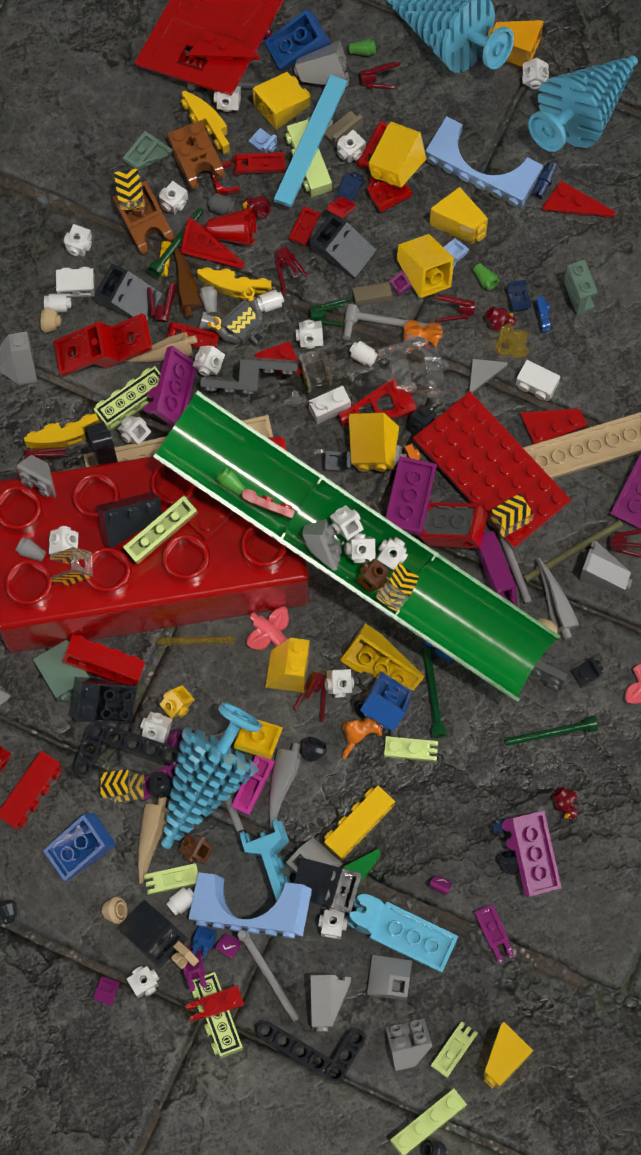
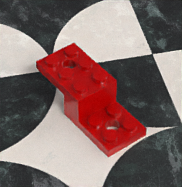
M142 313L113 326L98 321L54 340L59 374L63 377L93 364L108 369L152 350L147 318ZM134 333V339L130 342L129 338ZM76 348V354L72 357L71 353Z

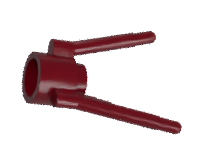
M391 62L372 69L361 70L362 85H367L368 88L395 89L394 85L375 84L373 81H377V72L400 66L401 62Z
M283 247L276 251L277 259L274 262L278 269L282 293L286 295L281 265L283 267L290 266L293 273L297 275L298 272L292 263L294 262L305 277L308 274L296 260L294 254L290 252L289 248Z
M170 283L165 305H157L156 309L152 288H148L151 307L150 315L154 316V321H169L177 284Z
M445 294L442 297H434L437 300L459 304V312L462 313L461 315L438 318L435 322L469 319V315L474 316L475 301L461 299Z
M67 447L26 449L25 459L30 455L41 460L43 456H65L66 454L60 451H66Z
M641 529L626 532L617 531V535L612 534L611 550L641 558V554L626 550L627 547L641 548V543L628 542V538L624 537L639 534Z
M311 673L310 679L307 680L304 688V693L300 694L293 707L294 711L297 710L306 693L305 699L309 700L313 691L320 692L322 690L321 722L324 721L326 701V677L323 674Z

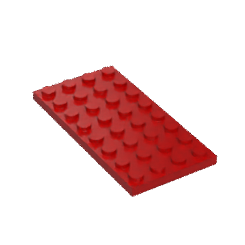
M471 391L413 437L414 442L437 464V467L471 503L480 504L488 512L487 521L500 535L501 533L491 519L495 515L492 509L519 493L522 495L533 514L529 516L531 519L530 523L503 537L513 549L571 502L566 493Z

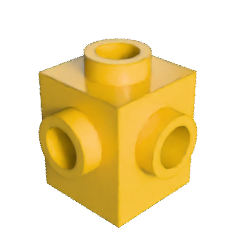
M182 685L167 691L159 705L173 719L187 714L189 711L188 707L195 699Z

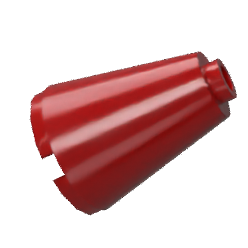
M252 208L208 219L204 225V229L219 240L245 245H254L256 242V238H253V233H257V222L255 213H251Z

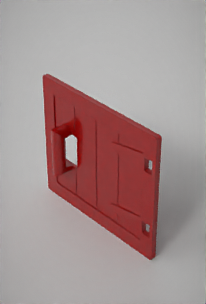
M170 0L138 55L135 64L138 67L232 96L251 61H245L244 58H234V61L213 59L206 62L197 58L190 59L184 50L187 46L193 48L207 29H210L256 52L284 0Z

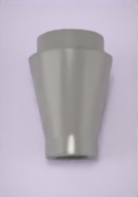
M215 287L201 288L199 295L207 315L216 314L217 291Z
M22 537L15 550L21 556L40 562L46 554V551L41 549L30 538L26 539Z

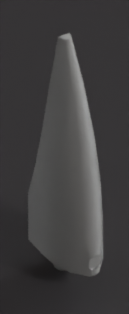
M538 558L537 563L545 588L549 617L557 625V633L562 632L565 640L572 638L570 629L579 626L578 620L559 583L543 561Z
M293 743L291 751L285 749L277 750L270 788L269 812L271 828H274L273 820L277 819L285 795L297 775L302 758L299 754L301 745L298 743Z

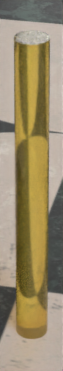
M235 636L157 638L158 646L235 644Z

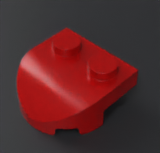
M371 177L370 184L367 186L370 199L380 212L413 196L411 189L406 183L399 187Z

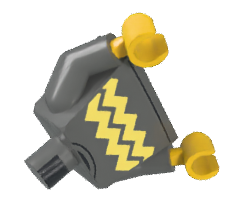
M248 287L250 290L248 296L242 290V296L248 298V301H242L222 320L216 316L212 317L216 323L213 325L212 322H208V326L216 328L215 331L226 342L245 345L251 340L258 346L264 340V337L259 333L262 330L263 315L256 297H253L255 294L254 289Z

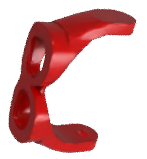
M230 161L221 163L223 169L232 166ZM211 172L218 194H234L240 191L238 186L226 188L220 185Z

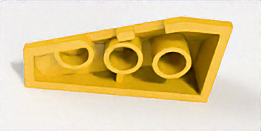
M366 623L354 637L340 659L341 662L353 670L372 674L374 678H377L381 671L412 691L415 690L424 678V675L382 634Z

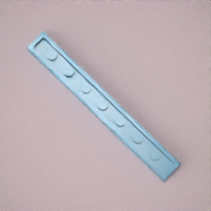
M330 75L274 197L275 202L290 208L292 207L348 83L347 80Z

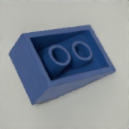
M307 9L264 41L280 70L296 64L298 58L332 44L317 16Z
M380 671L360 711L367 718H373L378 721L383 728L394 731L406 714L413 691Z
M92 813L83 814L43 851L63 881L66 882L102 858L117 844L97 815Z

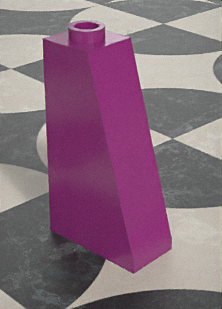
M494 531L484 532L481 548H477L490 588L517 606L516 585Z

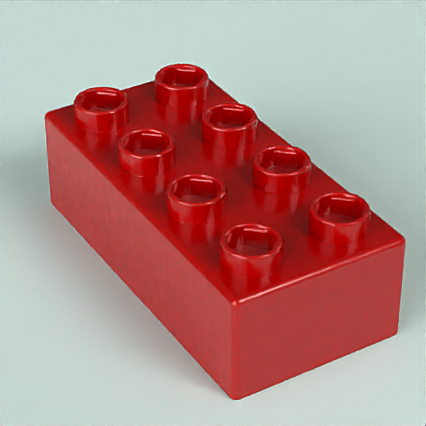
M283 437L268 438L287 451ZM153 456L51 472L57 495L55 499L50 496L48 498L44 497L34 487H26L21 483V478L0 481V634L10 653L54 647L65 640L69 642L72 634L81 635L91 641L251 615L254 612L256 614L269 612L283 606L286 608L300 607L309 603V575L306 559L236 512L206 541L186 523L139 564L132 559L123 547L146 527L111 549L103 544L96 507L98 505L153 492L160 497L163 514L183 496L187 498L193 507L216 500ZM61 526L70 527L72 531L79 532L77 548L92 553L71 561L51 557V554H49L51 531L57 530ZM22 537L30 538L41 549L46 551L41 562L21 556L19 552L15 551ZM73 571L91 576V578L72 585L51 581Z

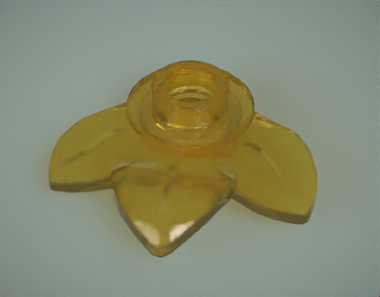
M511 323L506 324L502 327L500 339L496 342L497 352L501 355H511L515 358L527 356L530 350L524 345L528 339L529 332L524 330L514 331ZM502 344H506L508 349H503Z

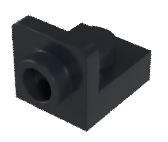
M591 657L586 663L572 670L571 673L580 687L584 688L601 678L603 666L599 660L595 661L594 657Z

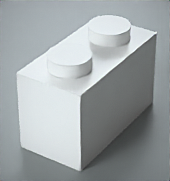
M62 268L61 270H56L57 294H67L68 297L95 296V274L93 268Z
M526 360L517 377L516 385L524 392L529 391L535 394L540 400L550 401L559 384L560 376Z
M343 386L309 400V410L316 424L333 418L339 412L351 407V401Z

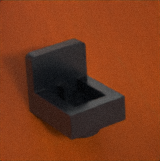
M421 404L411 414L406 429L417 435L435 419L437 413Z
M349 450L345 452H323V471L346 472L353 465L351 464V451Z

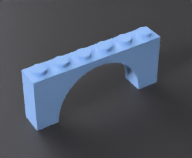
M446 116L425 151L427 162L433 166L437 165L443 168L449 174L453 173L459 176L462 181L470 182L480 190L490 192L498 199L506 200L513 207L522 208L537 183L539 175L542 174L543 165L527 157L518 168L506 174L486 175L475 171L463 160L459 152L458 140L462 133L463 124Z
M198 872L189 919L196 922V926L207 928V925H213V928L224 930L225 927H230V930L237 932L242 931V929H248L247 932L259 934L260 931H263L269 936H277V933L283 934V937L294 939L295 936H303L311 888L302 884L285 883L280 898L268 912L253 919H238L230 911L225 900V879L216 874Z

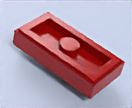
M341 196L331 202L327 210L344 218L355 210L356 203Z
M304 206L289 236V240L306 247L321 213Z

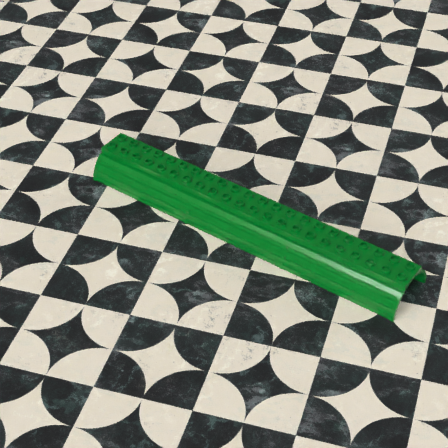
M199 391L196 392L153 456L517 702L520 700L519 694L526 679L539 659L561 637ZM224 468L232 469L240 482L246 487V490L255 491L257 496L261 498L262 495L274 499L273 503L280 505L283 502L291 505V510L295 511L293 518L288 519L247 503V501L242 499V493L237 496L235 493L218 484L216 477ZM346 505L351 510L355 509L361 518L359 521L364 529L358 534H365V537L371 536L375 538L376 559L380 553L378 548L384 539L387 541L389 537L392 539L397 537L405 542L404 546L407 548L405 553L408 555L401 565L419 577L410 597L405 595L398 611L395 612L375 598L380 587L369 593L359 585L355 579L361 571L359 569L363 563H355L354 560L348 558L344 549L347 539L340 533L338 535L335 533L334 539L336 543H340L342 554H340L337 570L333 571L309 551L302 534L304 526L327 519L328 524L331 525L333 522L330 516L336 510ZM391 550L389 553L395 554L396 550ZM386 565V568L390 570L386 578L390 580L394 570Z

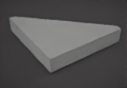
M473 359L470 381L471 393L495 377L501 370L507 368V362Z

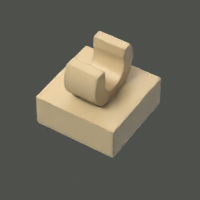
M180 941L173 946L179 953H175L171 959L181 969L188 962L192 966L199 962Z

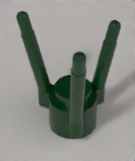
M349 297L311 306L312 320L321 321L322 324L345 327V323L323 320V318H327L326 310L343 307L342 303L352 301L353 298Z

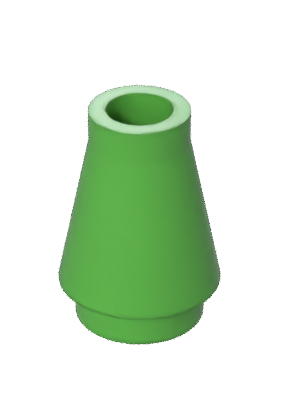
M366 39L350 43L349 52L350 54L371 57L376 55L375 40Z
M481 263L474 267L473 272L477 275L483 288L492 290L498 285V275L484 267Z
M224 468L216 477L219 485L235 493L237 496L246 488L232 469Z

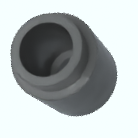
M215 193L214 196H210L208 206H210V211L225 215L234 212L236 202L232 198Z

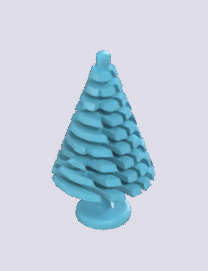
M386 0L387 3L393 5V9L412 27L413 31L420 36L428 47L433 49V52L454 73H460V69L463 72L468 70L469 65L472 67L477 62V55L481 57L482 54L483 63L486 67L495 70L506 62L511 53L514 35L510 28L499 27L487 37L490 28H494L495 21L494 6L491 0Z
M631 55L628 58L606 62L604 65H595L568 74L555 76L546 80L549 82L542 83L539 91H542V93L538 94V102L542 103L539 105L540 111L531 115L528 121V128L535 142L543 149L551 152H556L563 148L565 142L575 147L583 148L591 147L595 144V141L598 142L609 121L608 118L613 113L611 111L615 109L618 99L621 97L625 85L633 73L634 69L632 68L638 63L637 58Z
M222 702L218 710L231 722L220 741L219 738L211 734L205 740V732L196 729L194 734L191 727L183 729V740L180 742V749L184 755L180 752L178 753L177 761L180 763L179 765L176 764L175 773L177 776L173 778L175 788H172L170 793L171 798L176 801L169 800L168 809L173 811V813L167 812L166 821L171 825H164L163 831L166 837L161 841V845L165 849H171L174 840L180 841L185 836L181 831L189 833L194 829V826L191 824H200L203 821V817L200 816L201 814L207 817L213 812L212 809H216L222 804L221 800L225 801L231 797L232 791L236 792L240 788L239 781L244 785L250 779L249 777H253L259 771L250 759L248 763L245 762L244 754L237 749L231 754L230 745L240 728L251 732H258L262 727L261 723L249 713L234 705Z

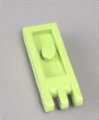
M386 736L384 757L436 762L437 757L429 756V754H437L438 749L430 748V746L436 747L438 742Z
M195 863L145 874L144 879L153 878V881L146 882V887L154 886V889L147 890L148 895L196 885L198 876L197 865Z
M462 1021L431 1065L432 1068L448 1078L478 1034V1032L474 1031L471 1037L468 1036L472 1029L469 1026L462 1032L461 1029L465 1025Z

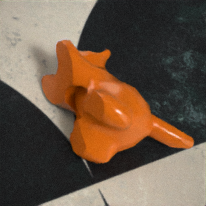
M414 320L406 322L403 326L404 344L395 350L394 355H398L410 346H417L424 342H430L437 348L443 330L440 329L441 324L430 323L422 327Z
M365 717L362 721L350 720L342 725V731L345 733V738L348 742V746L343 751V759H346L355 744L360 742L369 733L382 736V726L378 721Z

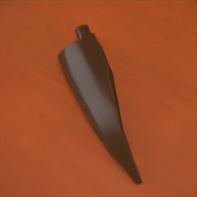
M176 248L173 254L177 271V299L180 312L185 313V317L189 319L193 317L192 311L199 310L204 306L193 274L183 255Z

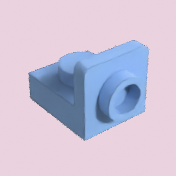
M260 128L249 140V145L260 153H272L278 145L277 136L274 134L270 136Z
M456 238L443 247L454 257L453 269L456 262L469 251V248Z

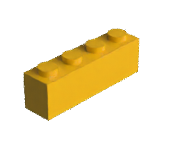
M379 786L375 789H369L364 795L366 797L362 803L357 802L351 809L352 813L348 817L344 816L338 822L339 827L335 831L330 830L324 837V846L340 861L395 806V800Z

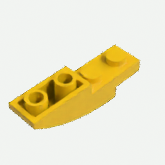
M183 91L182 100L180 101L183 108L189 110V117L192 123L201 120L209 136L212 135L214 138L213 143L216 149L221 150L223 155L230 152L229 143L225 138V135L228 134L227 125L223 119L205 101L194 94Z
M203 268L197 271L198 280L204 285L214 286L217 292L230 297L248 300V298L242 296V290L245 291L247 296L250 294L248 287L253 288L255 294H264L272 290L271 281L265 278L253 280L247 277H239L237 279L235 278V271L229 269H221L220 271Z
M96 413L92 415L87 414L75 423H67L62 429L59 423H50L38 432L33 431L27 434L24 441L27 448L35 449L71 446L85 441L86 426L98 423L99 419Z

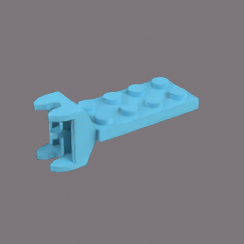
M274 819L275 833L266 836L265 832H261V838L252 841L249 833L245 834L243 831L240 832V837L246 853L262 856L276 901H278L285 883H291L289 877L283 871V868H285L284 861L281 856L277 855L289 843V839L283 823Z
M361 894L354 899L353 905L356 911L345 916L348 919L347 924L351 928L361 933L370 934L369 939L437 972H443L457 941V935L389 902L384 904L380 899L371 895Z

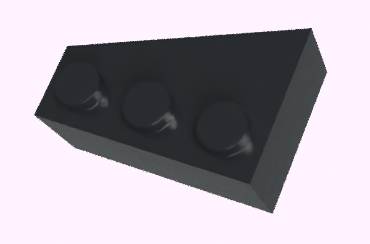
M153 492L96 506L102 542L110 549L151 524L162 514L160 497Z

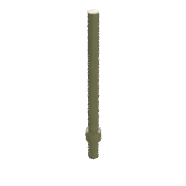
M621 520L614 522L544 564L548 569L553 568L592 545L593 540L599 541L623 527V523ZM535 566L534 570L523 576L526 583L537 576L541 577L539 566Z

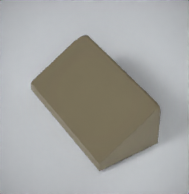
M389 282L352 288L356 306L392 300Z

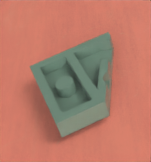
M144 131L125 154L123 161L133 168L141 170L172 155L173 149Z

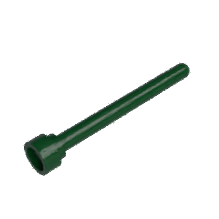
M198 208L191 218L197 222L203 214V209ZM186 224L159 260L153 261L147 269L150 274L160 277L164 272V264L184 239Z
M425 647L423 655L434 721L431 734L432 738H442L447 736V729L441 722L431 650Z
M587 717L581 723L505 739V744L510 746L581 730L595 732L598 731L596 717Z

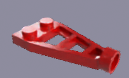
M402 376L383 384L347 410L339 412L338 418L343 427L349 425L348 415L360 414L359 409L367 404L372 405L375 413H385L390 419H398L410 415L417 407ZM384 395H389L394 408L381 411L376 404L377 400Z

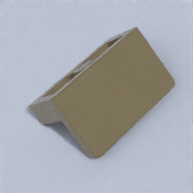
M352 111L348 112L326 130L324 137L336 148L338 140L343 135H348L352 130L356 132L363 126V117L361 115L356 116Z

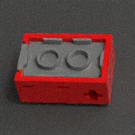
M429 502L420 538L428 546L481 548L488 512L477 503Z

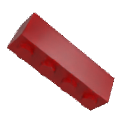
M72 634L62 659L63 663L108 680L135 686L140 680L145 661L140 660L136 656H129L118 649L108 648L102 643L93 642L81 635Z
M40 751L1 807L0 820L16 831L20 828L23 829L29 820L27 818L29 814L35 812L39 807L41 797L46 796L50 791L52 781L60 777L62 773L61 763Z

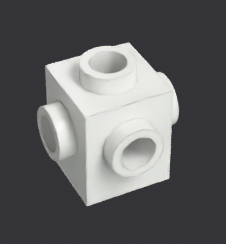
M538 58L523 63V84L532 89H539L542 83L549 82L546 81L549 79L548 63Z
M241 86L236 87L232 96L214 91V102H217V109L225 112L239 110Z
M354 130L346 136L343 135L337 142V154L342 160L346 159L349 163L353 160H358L366 148V141Z
M174 181L167 188L164 187L159 194L161 208L166 212L170 211L174 215L178 210L181 211L184 208L188 199L187 190Z
M73 224L70 233L67 232L64 238L66 250L71 255L84 257L86 251H89L92 245L91 230Z
M305 320L299 323V329H296V341H300L301 347L314 348L315 346H323L321 321Z
M200 346L195 356L193 367L198 369L201 375H217L221 369L225 354L214 346Z
M126 417L118 427L121 433L120 436L126 443L130 442L139 445L151 433L150 429L146 426V422L141 417Z
M346 505L336 510L330 516L333 522L331 525L337 535L340 533L347 540L364 529L359 521L361 518L355 509L351 510Z
M61 526L59 529L51 531L49 554L53 555L71 547L77 548L79 532L72 531L67 526Z
M356 534L345 543V554L348 555V558L354 560L355 563L366 562V559H375V538L371 536L365 537V534Z
M389 537L387 541L384 539L378 548L380 553L377 556V560L394 570L398 563L402 564L408 555L405 553L407 551V548L404 546L405 542L397 537L395 539ZM391 550H396L395 554H390L389 552Z
M351 669L327 671L325 689L328 690V694H334V698L346 697V693H352L354 679L351 677Z
M150 712L148 717L142 720L140 729H143L142 736L164 743L169 735L173 719L160 713Z
M329 908V910L324 911V915H320L318 926L322 927V937L341 939L342 930L346 931L348 919L344 918L343 912Z
M143 966L138 967L132 972L133 975L127 978L137 998L156 992V987H158L156 981L159 980V977L154 969L149 970L147 966L145 968ZM147 979L146 983H141L142 980Z

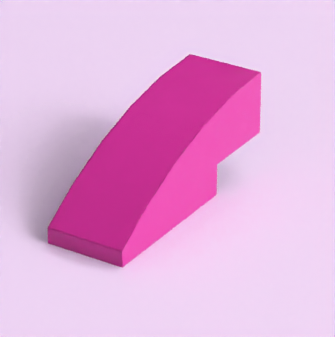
M257 755L253 763L259 771L253 777H249L250 779L244 785L241 784L231 806L250 815L275 764V761Z

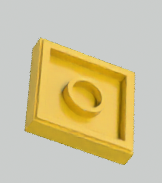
M258 720L262 725L258 732H251L241 728L234 743V748L271 760L283 727Z

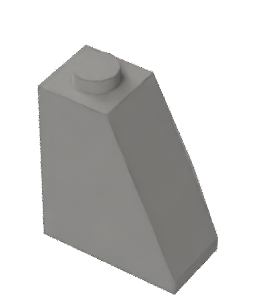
M341 41L334 42L298 58L294 66L295 74L300 77L301 82L326 85L330 75L347 80V86L350 81L349 73H345L347 60Z
M27 331L9 334L0 345V373L12 379L18 385L37 382L33 352Z
M593 540L580 581L621 595L624 594L625 589H630L632 579H629L631 572L597 541Z
M311 975L312 1029H316V1032L324 1033L328 1032V1029L333 1028L350 988L351 977H343V980H339V977L336 975Z

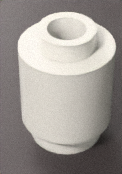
M276 289L261 294L256 298L259 308L265 313L282 307L284 302L282 293L277 292Z
M49 294V296H44V309L49 308L56 312H68V308H71V297H68L67 294Z
M362 341L354 342L349 350L351 352L350 357L364 366L368 365L371 367L378 357L375 350Z
M183 887L170 897V901L166 904L175 915L182 914L191 907L194 893L190 888L186 890Z

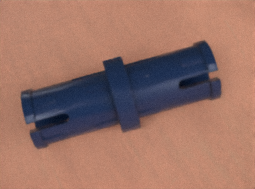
M547 162L542 175L538 177V184L532 193L534 197L538 198V195H540L539 199H543L548 186L552 184L553 175L558 168L556 164L552 163V166H550L551 162Z

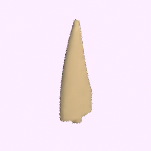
M187 332L169 336L153 344L152 350L125 362L164 361L166 349L169 346H174L187 357L193 356L191 344L197 343L196 335L188 337Z
M165 797L159 798L157 805L145 804L138 851L139 882L141 884L144 882V875L147 874L152 856L164 832V825L167 824L166 814L167 812L170 813V810L165 808L167 801Z

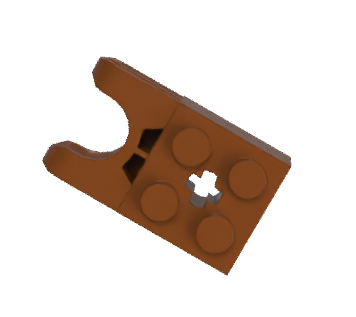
M201 120L167 133L169 145L173 149V154L190 189L198 187L197 175L202 171L212 172L216 179L225 177L223 166Z
M146 180L141 182L145 207H141V209L136 210L135 208L121 211L117 195L113 196L114 202L142 255L149 252L146 239L151 233H160L169 242L174 240L173 232Z

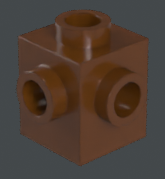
M375 558L370 562L366 561L359 569L361 572L355 581L367 592L371 593L384 586L388 580L386 577L390 570L386 568L385 564Z
M187 834L178 851L184 855L183 859L192 864L198 862L205 865L214 847L206 842L207 839L199 834H196V836Z

